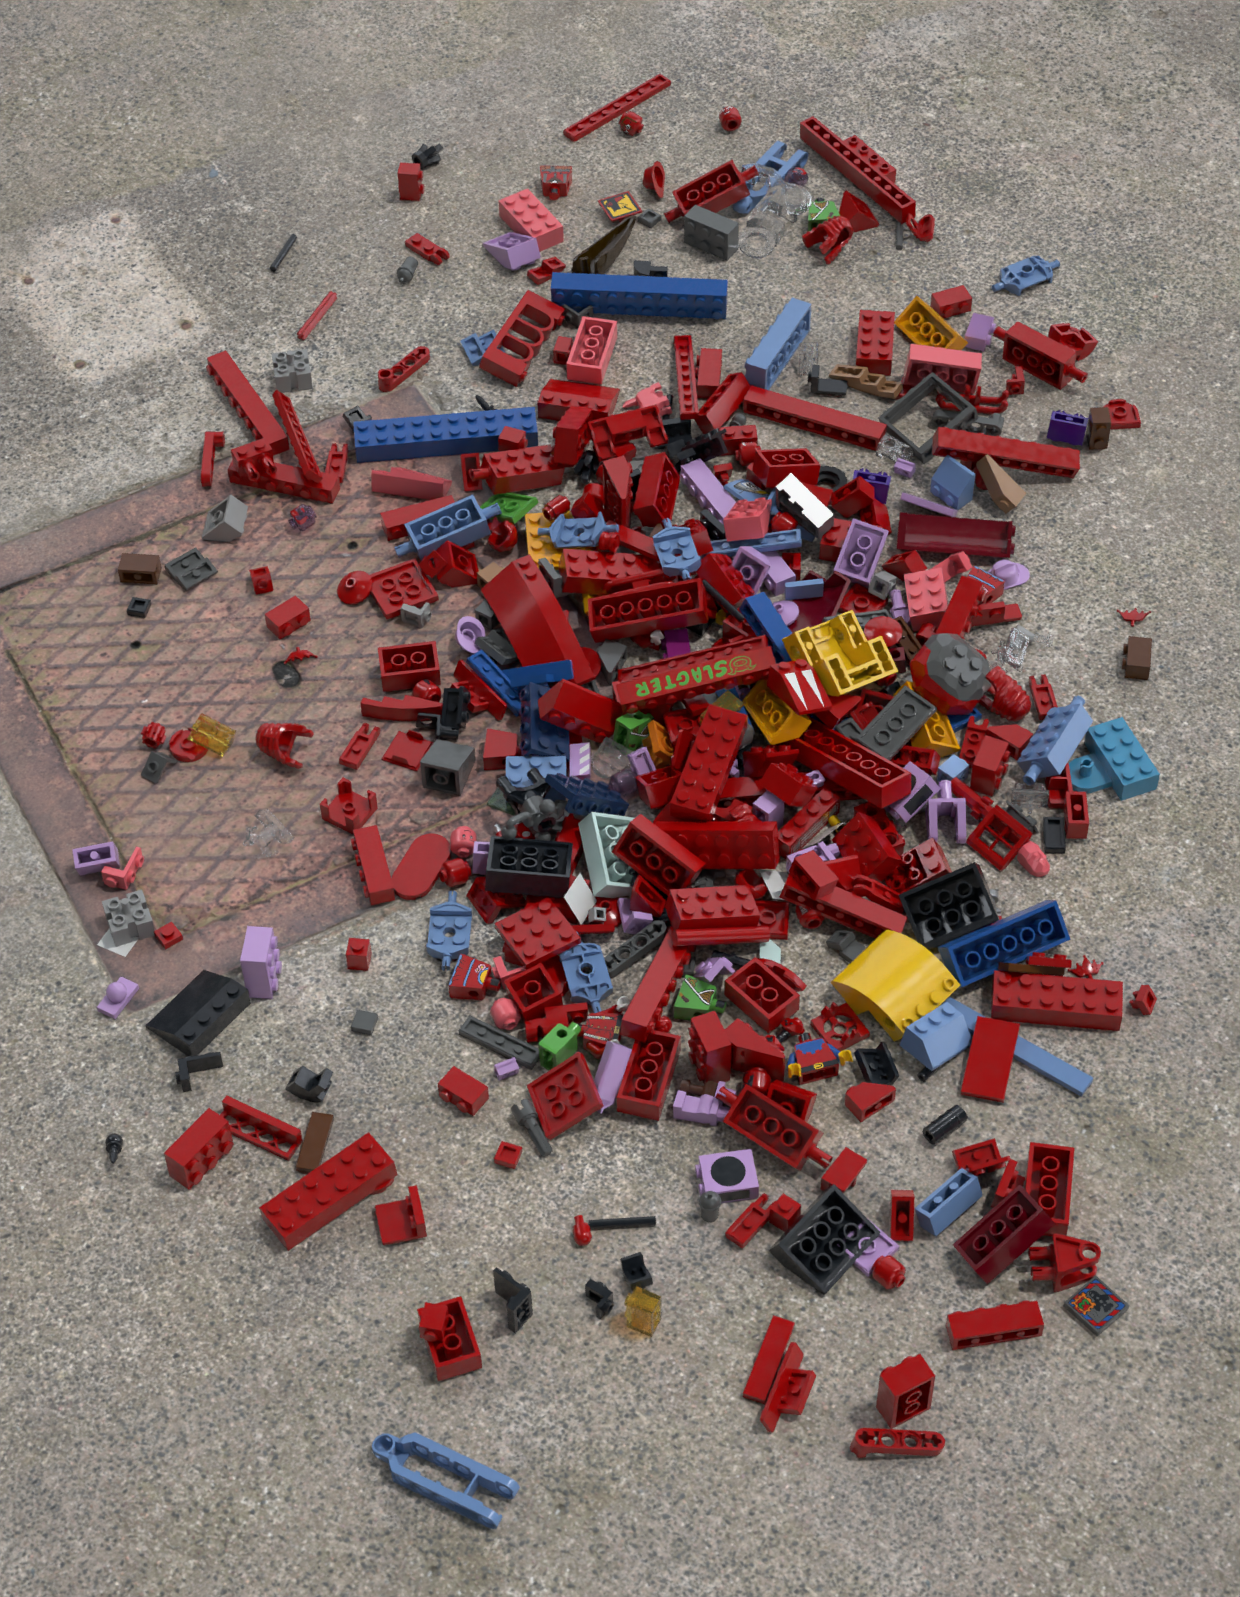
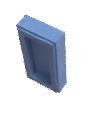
M823 579L786 582L784 590L785 600L822 597Z

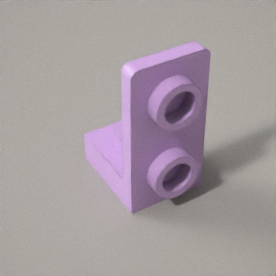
M619 898L617 902L624 933L637 934L652 923V914L631 911V899Z

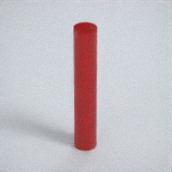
M768 926L675 929L672 931V943L674 946L769 942L770 929Z

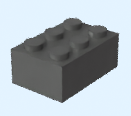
M694 205L684 216V243L726 261L738 250V222L697 205Z

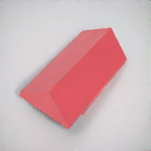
M391 467L390 472L383 470H372L371 472L373 492L433 500L445 497L452 484V480L401 467Z

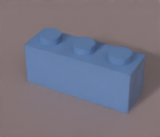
M963 1168L957 1171L914 1208L920 1227L934 1236L942 1232L983 1196L978 1178Z

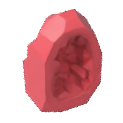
M1032 841L1023 845L1017 855L1019 863L1031 875L1036 877L1048 874L1050 864L1046 859L1047 856L1040 850L1039 846Z

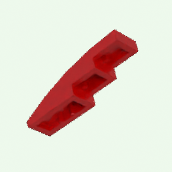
M405 695L403 700L384 696L382 702L363 698L360 703L362 716L370 718L416 721L418 713L440 715V719L442 718V703ZM424 718L421 721H428L430 719Z

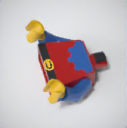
M802 1033L798 1036L799 1043L794 1045V1052L789 1055L786 1070L788 1071V1078H792V1075H797L798 1084L803 1085L838 1076L839 1063L841 1066H844L847 1061L853 1062L850 1050L839 1051L831 1044H827L823 1038L812 1040L809 1033Z

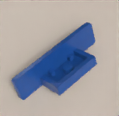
M571 660L501 670L510 679L511 688L517 687L519 691L530 682L548 687V683L574 678Z

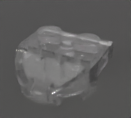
M605 737L596 752L593 750L591 754L592 770L598 777L604 780H622L631 772V764L627 755L633 751Z

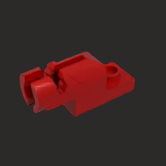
M587 1002L544 1007L545 1018L539 1017L524 1021L527 1043L538 1042L539 1037L543 1039L560 1023L568 1027V1023L571 1022L578 1024L587 1021Z

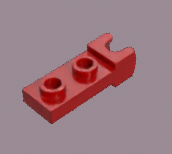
M974 716L969 717L959 756L960 759L965 760L969 764V768H972L973 762L985 739L986 731L989 727L988 719H985L983 724L976 725L974 723Z

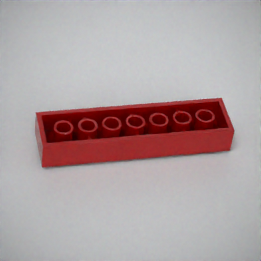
M809 717L811 724L799 738L778 743L779 746L791 745V749H799L796 761L812 770H819L826 778L881 809L911 794V772Z

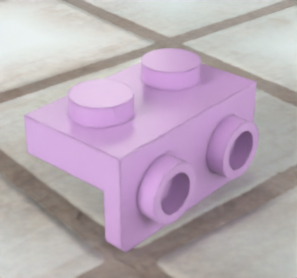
M725 957L708 958L695 968L696 973L693 977L704 982H711L718 973L721 975H733L735 970L732 968L733 964Z

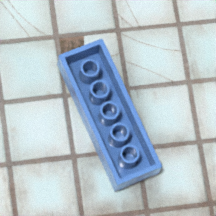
M791 298L789 303L784 305L782 313L777 315L775 323L770 325L766 336L761 338L759 346L754 348L752 356L747 358L745 362V378L750 386L770 390L810 331V303Z

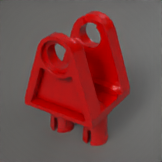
M1057 1233L1052 1234L1051 1244L1048 1246H1030L1028 1248L1029 1261L1049 1260L1050 1266H1031V1280H1052L1054 1292H1060L1087 1283L1097 1274L1095 1264L1099 1262L1101 1256L1100 1247L1091 1241ZM1091 1250L1095 1252L1096 1256L1090 1259L1085 1257L1083 1252ZM1088 1267L1092 1269L1090 1273H1083L1081 1271Z

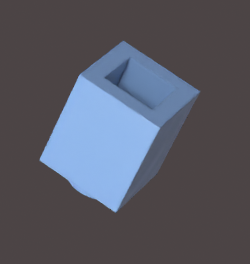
M953 754L938 767L937 781H951L957 777L963 782L968 778L969 764Z

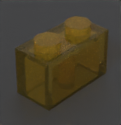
M636 1286L633 1293H629L624 1302V1306H626L624 1317L627 1318V1327L652 1337L661 1321V1296Z

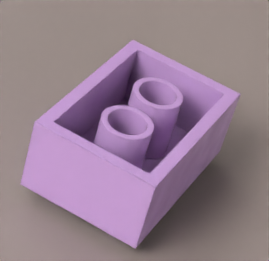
M247 926L240 962L245 987L248 989L250 998L272 999L274 991L278 990L277 974H281L282 962L279 961L280 950L276 949L277 936H274L273 928Z

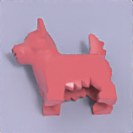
M659 382L642 389L637 393L636 397L627 400L622 406L623 408L632 406L644 408L657 404L661 417L672 413L671 407H665L670 405L667 396H664L660 390L662 387Z

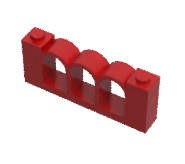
M527 290L483 354L479 368L517 387L520 381L524 382L528 374L526 371L530 367L532 357L539 354L542 343L550 338L552 330L554 331L558 325L561 326L564 322L565 317L563 314L565 308ZM524 315L545 328L536 327L521 319V317ZM514 331L532 340L534 344L527 343L511 335V332ZM503 346L524 359L514 358L501 351L500 348Z

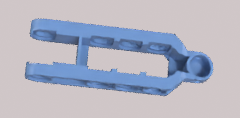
M780 141L775 142L754 164L759 176L746 182L750 195L734 203L733 210L746 214L753 208L757 210L764 209L799 172L797 167L803 168L808 160V153L799 149L786 162L780 158L783 156L784 151L787 150V145ZM771 170L776 172L759 191H753V186L760 182L767 172L769 173Z
M416 1432L405 1435L400 1439L385 1433L377 1436L372 1443L374 1455L389 1464L393 1482L490 1529H496L503 1517L501 1514L499 1516L495 1511L484 1506L483 1502L472 1498L477 1488L482 1486L507 1499H514L520 1488L519 1484L512 1478ZM417 1455L469 1480L470 1483L464 1493L460 1491L455 1492L442 1486L441 1482H434L422 1476L420 1472H413L403 1467L409 1456Z

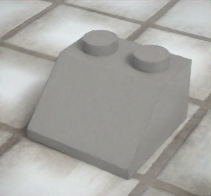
M232 495L221 501L208 511L202 539L231 542L236 537H240L244 532L243 526L247 519L248 506Z

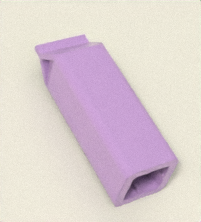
M611 1041L606 1043L594 1079L604 1107L597 1111L601 1114L605 1108L614 1104L632 1049Z

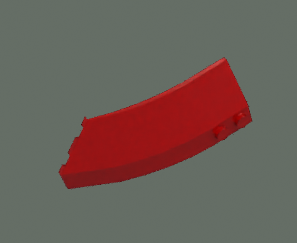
M530 554L512 561L481 589V593L503 628L522 667L571 660L574 678L567 681L580 686L595 680L560 604Z

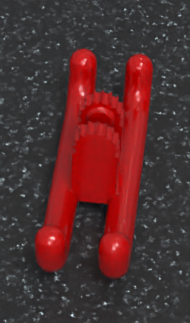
M966 385L965 394H960L976 408L977 413L1000 414L1008 407V401L1006 400L1009 397V391L1004 390L1000 397L980 396L981 386H977L976 395H970V385ZM937 391L936 403L940 408L961 411L953 403L944 402L943 399H948ZM980 403L1001 404L999 407L979 406Z
M663 569L617 578L605 583L602 593L608 595L611 588L632 583V589L613 594L675 583L676 581L671 580H675L677 576L670 577V581L650 585L648 579L666 576Z

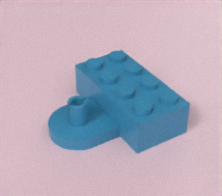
M1123 717L1089 727L1085 735L1084 744L1090 754L1069 762L1072 789L1076 792L1093 793L1112 787L1119 799L1123 801L1156 790L1160 773Z

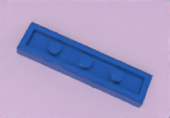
M482 649L468 657L466 663L507 704V707L513 714L518 717L521 709V700L519 698L521 691L517 687L511 688L510 679Z

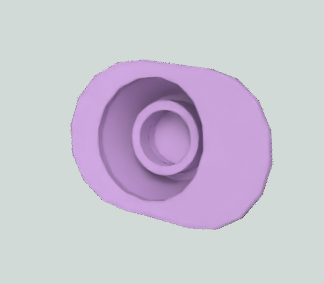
M1009 560L996 562L992 569L988 571V573L1005 581L1004 590L1027 582L1030 576L1025 566Z
M470 616L462 617L457 624L455 640L463 650L475 654L481 650L475 644L477 637L485 636V629L476 618Z

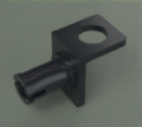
M417 714L416 727L435 729V741L441 737L458 739L459 727L443 726L440 723V715ZM424 718H428L432 720V722L425 724L421 722V720Z

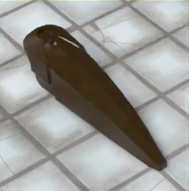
M636 216L627 217L603 237L583 250L582 253L575 256L573 267L571 268L572 273L605 274V271L612 265L625 246L635 224Z

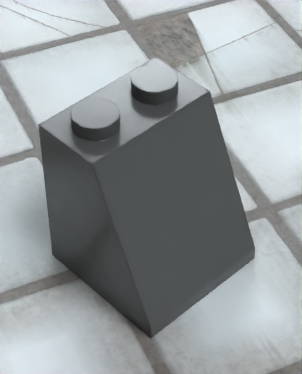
M437 739L420 761L423 788L461 796L476 761L475 748Z

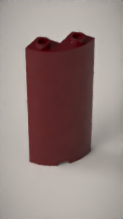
M900 512L896 549L954 554L964 551L967 555L1010 558V555H1014L1015 543H1011V537H1015L1016 526L1012 525L1013 521Z
M810 570L801 581L823 579V596L792 600L798 606L799 615L792 624L787 626L788 629L794 633L801 629L821 624L824 617L836 616L851 580L838 571H834L826 580Z

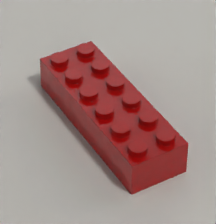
M563 549L558 564L563 580L561 585L562 592L604 595L602 588L610 580L662 569L660 562L642 554ZM667 575L648 579L649 585L671 580ZM632 583L613 587L608 595L632 589Z
M701 578L587 599L589 629L595 643L604 642L605 639L616 640L648 634L655 630L665 631L709 623L706 590Z
M709 704L671 799L670 816L687 821L712 820L747 730L748 715Z
M777 821L655 822L656 826L706 864L703 869H776L780 860Z
M994 970L991 1000L992 1019L1120 1031L1123 1014V981Z
M368 1132L260 1206L259 1209L263 1221L289 1251L374 1192L375 1189L397 1176L395 1162Z

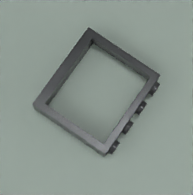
M933 372L926 378H923L918 385L911 388L906 395L898 399L893 406L878 417L880 423L887 424L886 432L923 464L933 457V436L921 447H918L892 424L930 392L936 389L962 411L944 427L954 430H965L978 419L976 408Z

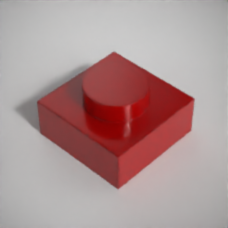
M172 921L154 931L155 937L165 950L183 940L182 934Z
M501 1141L494 1157V1163L515 1169L523 1152L522 1147Z

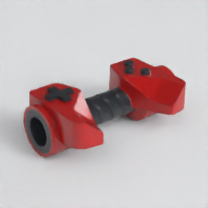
M797 1017L793 1019L785 1018L781 1022L783 1031L776 1037L774 1035L765 1036L773 1047L779 1048L783 1052L785 1048L781 1043L790 1035H801L805 1032L802 1021Z

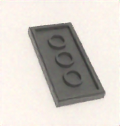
M904 686L855 738V742L890 761L936 712L937 707L907 686Z

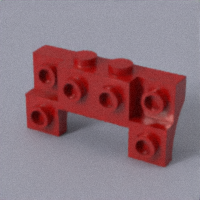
M657 404L587 422V430L592 439L593 449L598 461L616 457L613 445L646 437L650 448L668 444V438Z

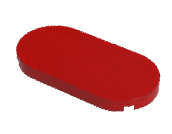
M433 833L421 835L413 841L391 878L394 892L397 896L406 900H415L416 897L421 896L422 898L431 891L439 878L442 864L450 860L451 849L449 841L445 837Z

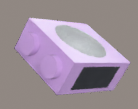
M909 762L904 767V769L911 772V794L884 807L885 811H889L896 820L900 818L906 823L928 802V799H931L941 789L930 775L912 762Z
M751 1149L699 1156V1165H695L696 1177L701 1178L702 1184H699L700 1196L704 1192L714 1191L720 1195L721 1203L759 1198V1184Z

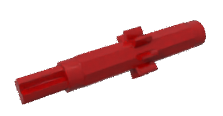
M957 777L951 780L952 793L958 798H965L966 805L973 810L970 815L976 820L984 819L993 808L991 805L994 801L988 796L980 797ZM996 818L989 824L999 833L1006 827ZM1010 829L1004 834V837L1010 839L1015 844L1020 839Z

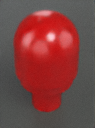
M577 1215L574 1217L575 1225L572 1230L574 1240L578 1245L586 1246L592 1240L590 1226L584 1222L582 1215Z

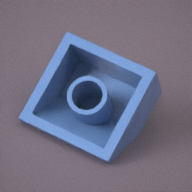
M947 455L931 478L930 492L948 506L959 510L973 499L975 473Z

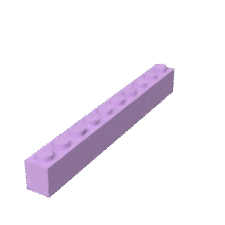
M700 458L682 465L681 474L679 475L682 484L688 487L691 495L697 498L702 508L707 509L724 525L723 519L736 501ZM776 551L761 552L766 556L771 565L764 579L766 588L769 591L771 590L775 596L783 594L785 583L795 582L796 575Z

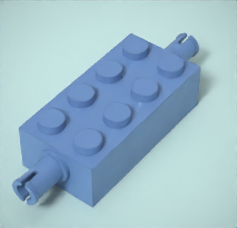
M474 495L468 496L404 524L409 541L395 546L398 558H401L414 551L422 560L424 556H428L433 550H437L447 540L460 547L491 534L487 519L502 514L498 503L482 509L479 507Z
M1074 696L1072 702L1067 706L1051 708L1034 736L1031 737L1026 749L1022 751L1017 763L1025 773L1023 781L1027 785H1034L1037 778L1060 775L1091 726L1093 720L1083 707L1085 700L1081 696Z

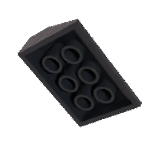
M491 836L486 867L485 891L564 898L569 890L573 843L523 838L505 840L500 836Z
M976 862L899 895L917 942L928 950L999 921L989 887L980 865Z
M203 970L146 1024V1028L185 1055L198 1056L251 1004L248 989L232 978Z
M833 1184L814 1200L768 1251L786 1269L825 1295L852 1266L855 1260L861 1256L863 1251L871 1245L873 1240L880 1235V1231ZM860 1224H863L864 1226L861 1229H859L858 1226ZM852 1231H855V1234L850 1238L847 1236ZM864 1237H870V1239L861 1242V1248L859 1249V1241ZM846 1248L854 1255L851 1259L845 1252Z

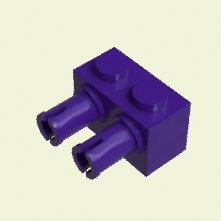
M1061 410L1052 411L1046 438L1054 442L1062 441L1071 445H1083L1088 418L1082 414L1078 416V413L1075 415L1066 414L1063 410L1062 413L1060 412Z
M864 468L854 470L853 479L861 476L874 487V498L882 504H886L891 476H888L885 472L882 475V471L877 474L870 473L867 469L863 471Z

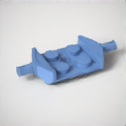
M1039 255L1001 268L999 274L1000 283L992 285V290L996 292L1006 289L1020 296L1022 289L1045 280L1052 283V269L1060 267V261L1057 259L1049 263Z
M598 512L597 518L565 519L564 514H560L551 527L538 528V536L549 535L555 548L599 546V538L603 531L608 533L619 532V525H607L601 512Z
M667 518V521L664 519L662 523L665 529L653 536V544L663 572L670 577L680 575L683 581L691 580L689 573L699 569L701 557L698 556L690 528L672 526L669 518ZM674 554H681V556L675 557Z
M452 891L448 892V902L430 907V924L426 949L427 953L432 957L442 959L441 969L445 971V968H447V971L450 970L452 959H459L460 954H469L472 909L456 902V891H453V896ZM448 932L455 934L453 937L444 936Z
M581 942L562 952L559 961L560 963L562 962L571 992V1001L576 1003L587 1002V1005H591L593 1013L602 1011L599 1003L613 993V986L601 947L595 943ZM583 967H589L591 968L592 972L590 974H584L581 971V969Z

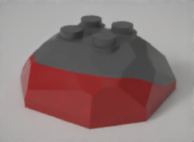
M942 633L931 635L909 663L914 690L925 700L937 707V710L943 715H969L991 687V683L985 678L990 671L988 660L958 634Z

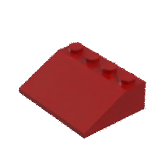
M550 379L541 390L537 402L538 418L561 421V417L564 416L565 411H568L571 406L593 408L592 421L613 415L620 389Z
M620 456L603 461L604 509L613 518L612 521L630 528L631 513H633L631 500H633L631 491L633 482L630 473H633L631 463H627L625 457Z

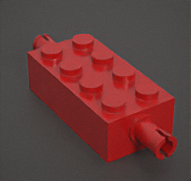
M730 160L672 191L678 205L676 208L664 213L668 223L681 216L684 217L694 205L717 213L749 196L750 193L746 182L759 176L755 165L743 172H739L733 160Z
M1018 321L1007 331L998 326L993 332L994 337L1004 341L1003 360L1014 366H1022L1024 371L1061 390L1072 379L1080 383L1086 381L1088 373L1075 367L1077 352Z
M549 444L483 454L481 468L471 469L470 479L472 481L485 479L493 494L496 495L561 485L565 467H574L575 465L554 462V456L551 455L552 446Z
M745 1084L739 1096L733 1094L724 1086L719 1089L726 1097L717 1093L715 1098L731 1107L723 1122L800 1171L809 1158L824 1169L829 1166L822 1158L831 1162L833 1157L817 1148V1144L824 1134L822 1131L748 1084Z

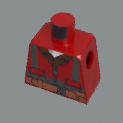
M540 166V179L544 196H549L551 200H558L559 197L568 195L572 183V166Z

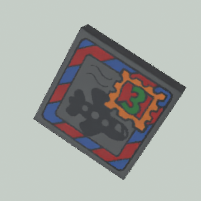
M1094 1276L1064 1302V1307L1097 1337L1129 1310L1130 1306L1097 1276Z

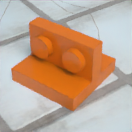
M652 720L647 724L650 735L643 739L642 743L643 747H647L657 770L668 764L672 765L671 757L674 754L675 747L671 746L666 728Z

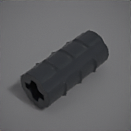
M954 1105L949 1110H946L945 1113L939 1115L937 1119L931 1121L930 1124L923 1128L922 1132L925 1139L932 1145H935L940 1140H944V1137L951 1134L967 1121L966 1112L959 1105Z

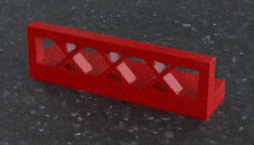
M227 1095L223 1099V1111L220 1116L226 1119L229 1115L235 1118L237 1122L230 1124L232 1135L287 1161L291 1159L303 1142L301 1129ZM250 1125L254 1127L255 1132L246 1134L241 1131V1127ZM269 1134L273 1136L274 1140L263 1142L259 1136ZM287 1142L292 1146L286 1153L280 1150L278 1145Z

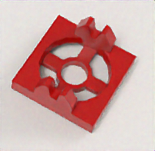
M832 1002L830 1008L825 1006L821 1011V1015L812 1019L810 1023L820 1038H823L827 1044H831L839 1051L870 1037L869 1030L847 1002L840 1006ZM835 1016H846L851 1020L846 1023L838 1022ZM826 1021H829L832 1024V1030L825 1033L824 1025ZM843 1026L846 1032L838 1034L834 1031V1028ZM856 1026V1029H852V1032L849 1035L848 1029ZM833 1037L841 1038V1040H835Z

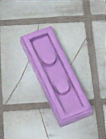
M902 492L900 498L903 501L950 517H956L958 510Z

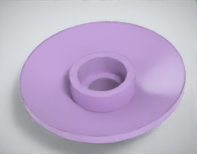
M782 600L772 603L786 626L792 624L797 619L799 609L794 602Z

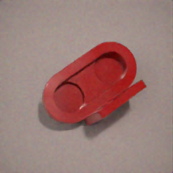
M910 213L907 214L906 225L917 239L919 238L920 241H931L934 237L935 218L928 214L923 216L917 223Z

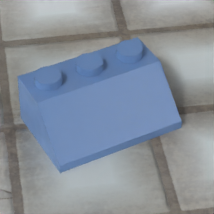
M946 1002L907 1026L900 1046L933 1071L969 1048L972 1038L963 1014Z

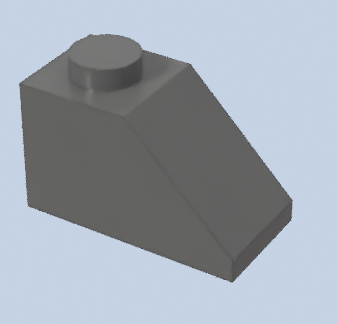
M605 639L602 646L598 647L596 653L601 660V671L607 683L612 685V682L615 681L618 675V669H622L627 660V646Z

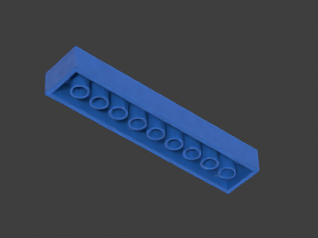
M552 272L551 302L561 307L565 304L577 313L591 305L593 307V314L726 319L728 280Z
M535 407L353 422L357 463L499 451L498 437L505 426L526 431L527 447L538 446Z

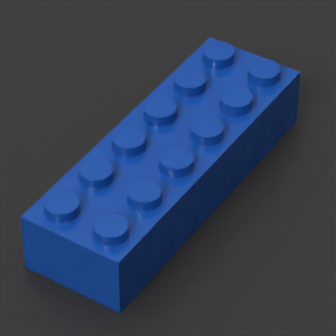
M1045 900L938 947L944 966L958 981L959 987H964L993 974L994 970L999 971V962L1018 963L1027 959V956H1032L1033 952L1041 953L1071 939L1057 901Z

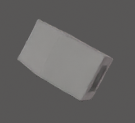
M593 907L588 910L589 924H604L606 921V908Z

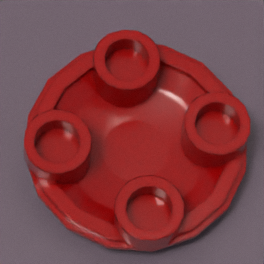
M875 617L869 620L864 627V635L870 640L882 636L887 647L901 642L903 632L901 625L891 617Z

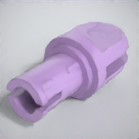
M892 590L889 592L893 606L890 609L891 617L894 619L902 616L907 625L910 626L908 605L903 603L901 590Z

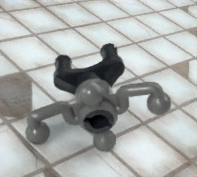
M532 768L527 773V777L533 783V785L517 788L510 783L506 776L498 778L499 781H496L497 787L500 788L503 792V797L516 812L515 816L511 817L506 822V825L502 827L501 836L505 840L514 839L517 835L514 825L523 822L526 827H532L535 830V840L550 841L551 837L548 831L555 826L556 820L563 816L568 800L560 802L555 807V803L552 800L544 799L552 786L544 781L545 778L537 768ZM573 814L574 818L577 820H583L586 817L584 815Z

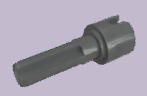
M529 1099L521 1100L523 1106L521 1110L514 1104L511 1107V1112L520 1126H525L542 1157L549 1156L553 1149L536 1121L538 1113Z

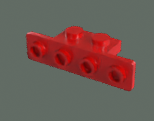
M1004 601L978 605L977 616L972 617L971 627L1021 620L1022 614L1017 603L1005 605Z
M459 660L453 674L459 682L452 683L450 688L465 686L469 690L471 701L467 708L472 713L488 710L498 721L502 720L507 704L463 660Z
M790 1342L780 1370L777 1372L774 1385L769 1392L766 1405L761 1412L760 1421L768 1432H774L781 1413L802 1414L816 1379V1374L813 1370L799 1369L804 1353L796 1342Z

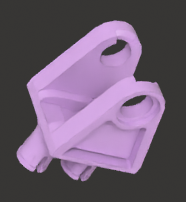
M939 781L938 785L941 789L937 792V799H928L925 811L927 838L929 840L933 837L937 842L938 816L950 815V817H954L956 842L965 844V798H952L951 781Z

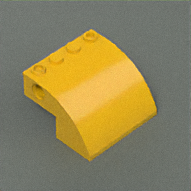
M853 610L811 628L807 627L796 631L782 639L791 660H806L815 669L826 693L831 696L843 695L898 672L883 637L879 636L867 641Z
M885 930L831 981V984L857 1015L869 1010L893 1041L902 1039L907 1026L938 1008L960 986L950 971L933 953L912 938L891 930Z

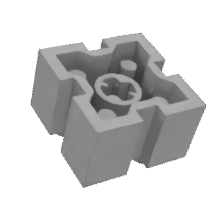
M307 349L271 353L278 391L284 393L291 392V388H298V390L313 389Z
M142 889L126 894L127 898L122 900L114 897L102 901L115 947L131 943V938L139 936V939L142 940L155 936L153 920Z

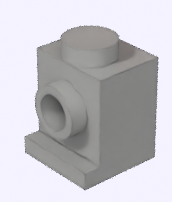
M886 571L875 574L868 592L885 600L889 592L895 590L897 577Z

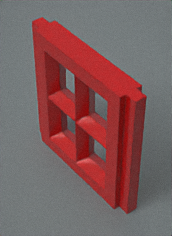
M996 804L970 834L966 843L1002 872L1016 857L1020 848L1031 839L1033 833ZM994 818L1006 826L1000 835L988 827ZM985 829L996 838L990 847L979 839V836ZM1009 829L1020 837L1014 846L1002 838ZM999 841L1010 849L1004 858L992 850Z

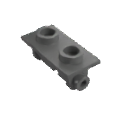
M1006 800L1008 807H1003L1002 809L1030 832L1034 830L1038 834L1039 831L1035 826L1037 822L1030 815L1026 817L1022 814L1023 810L1018 804L1014 803L1012 805Z

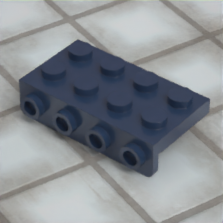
M530 682L521 690L519 696L521 700V755L566 756L567 763L570 760L569 731L540 719L538 699L551 688Z
M547 773L544 780L569 799L565 807V811L568 813L587 816L591 812L625 816L630 805L621 798L620 793L610 790L608 788L609 785L603 781L596 783L588 778H584V780L575 776H570L569 778L560 773L556 775Z

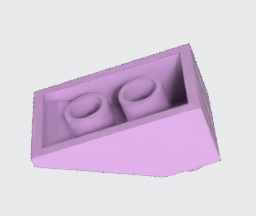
M509 232L482 243L483 247L503 267L512 271L520 269L524 264H533L535 260L541 258L536 238L523 234Z
M853 518L833 572L838 571L849 578L852 583L869 588L889 531Z

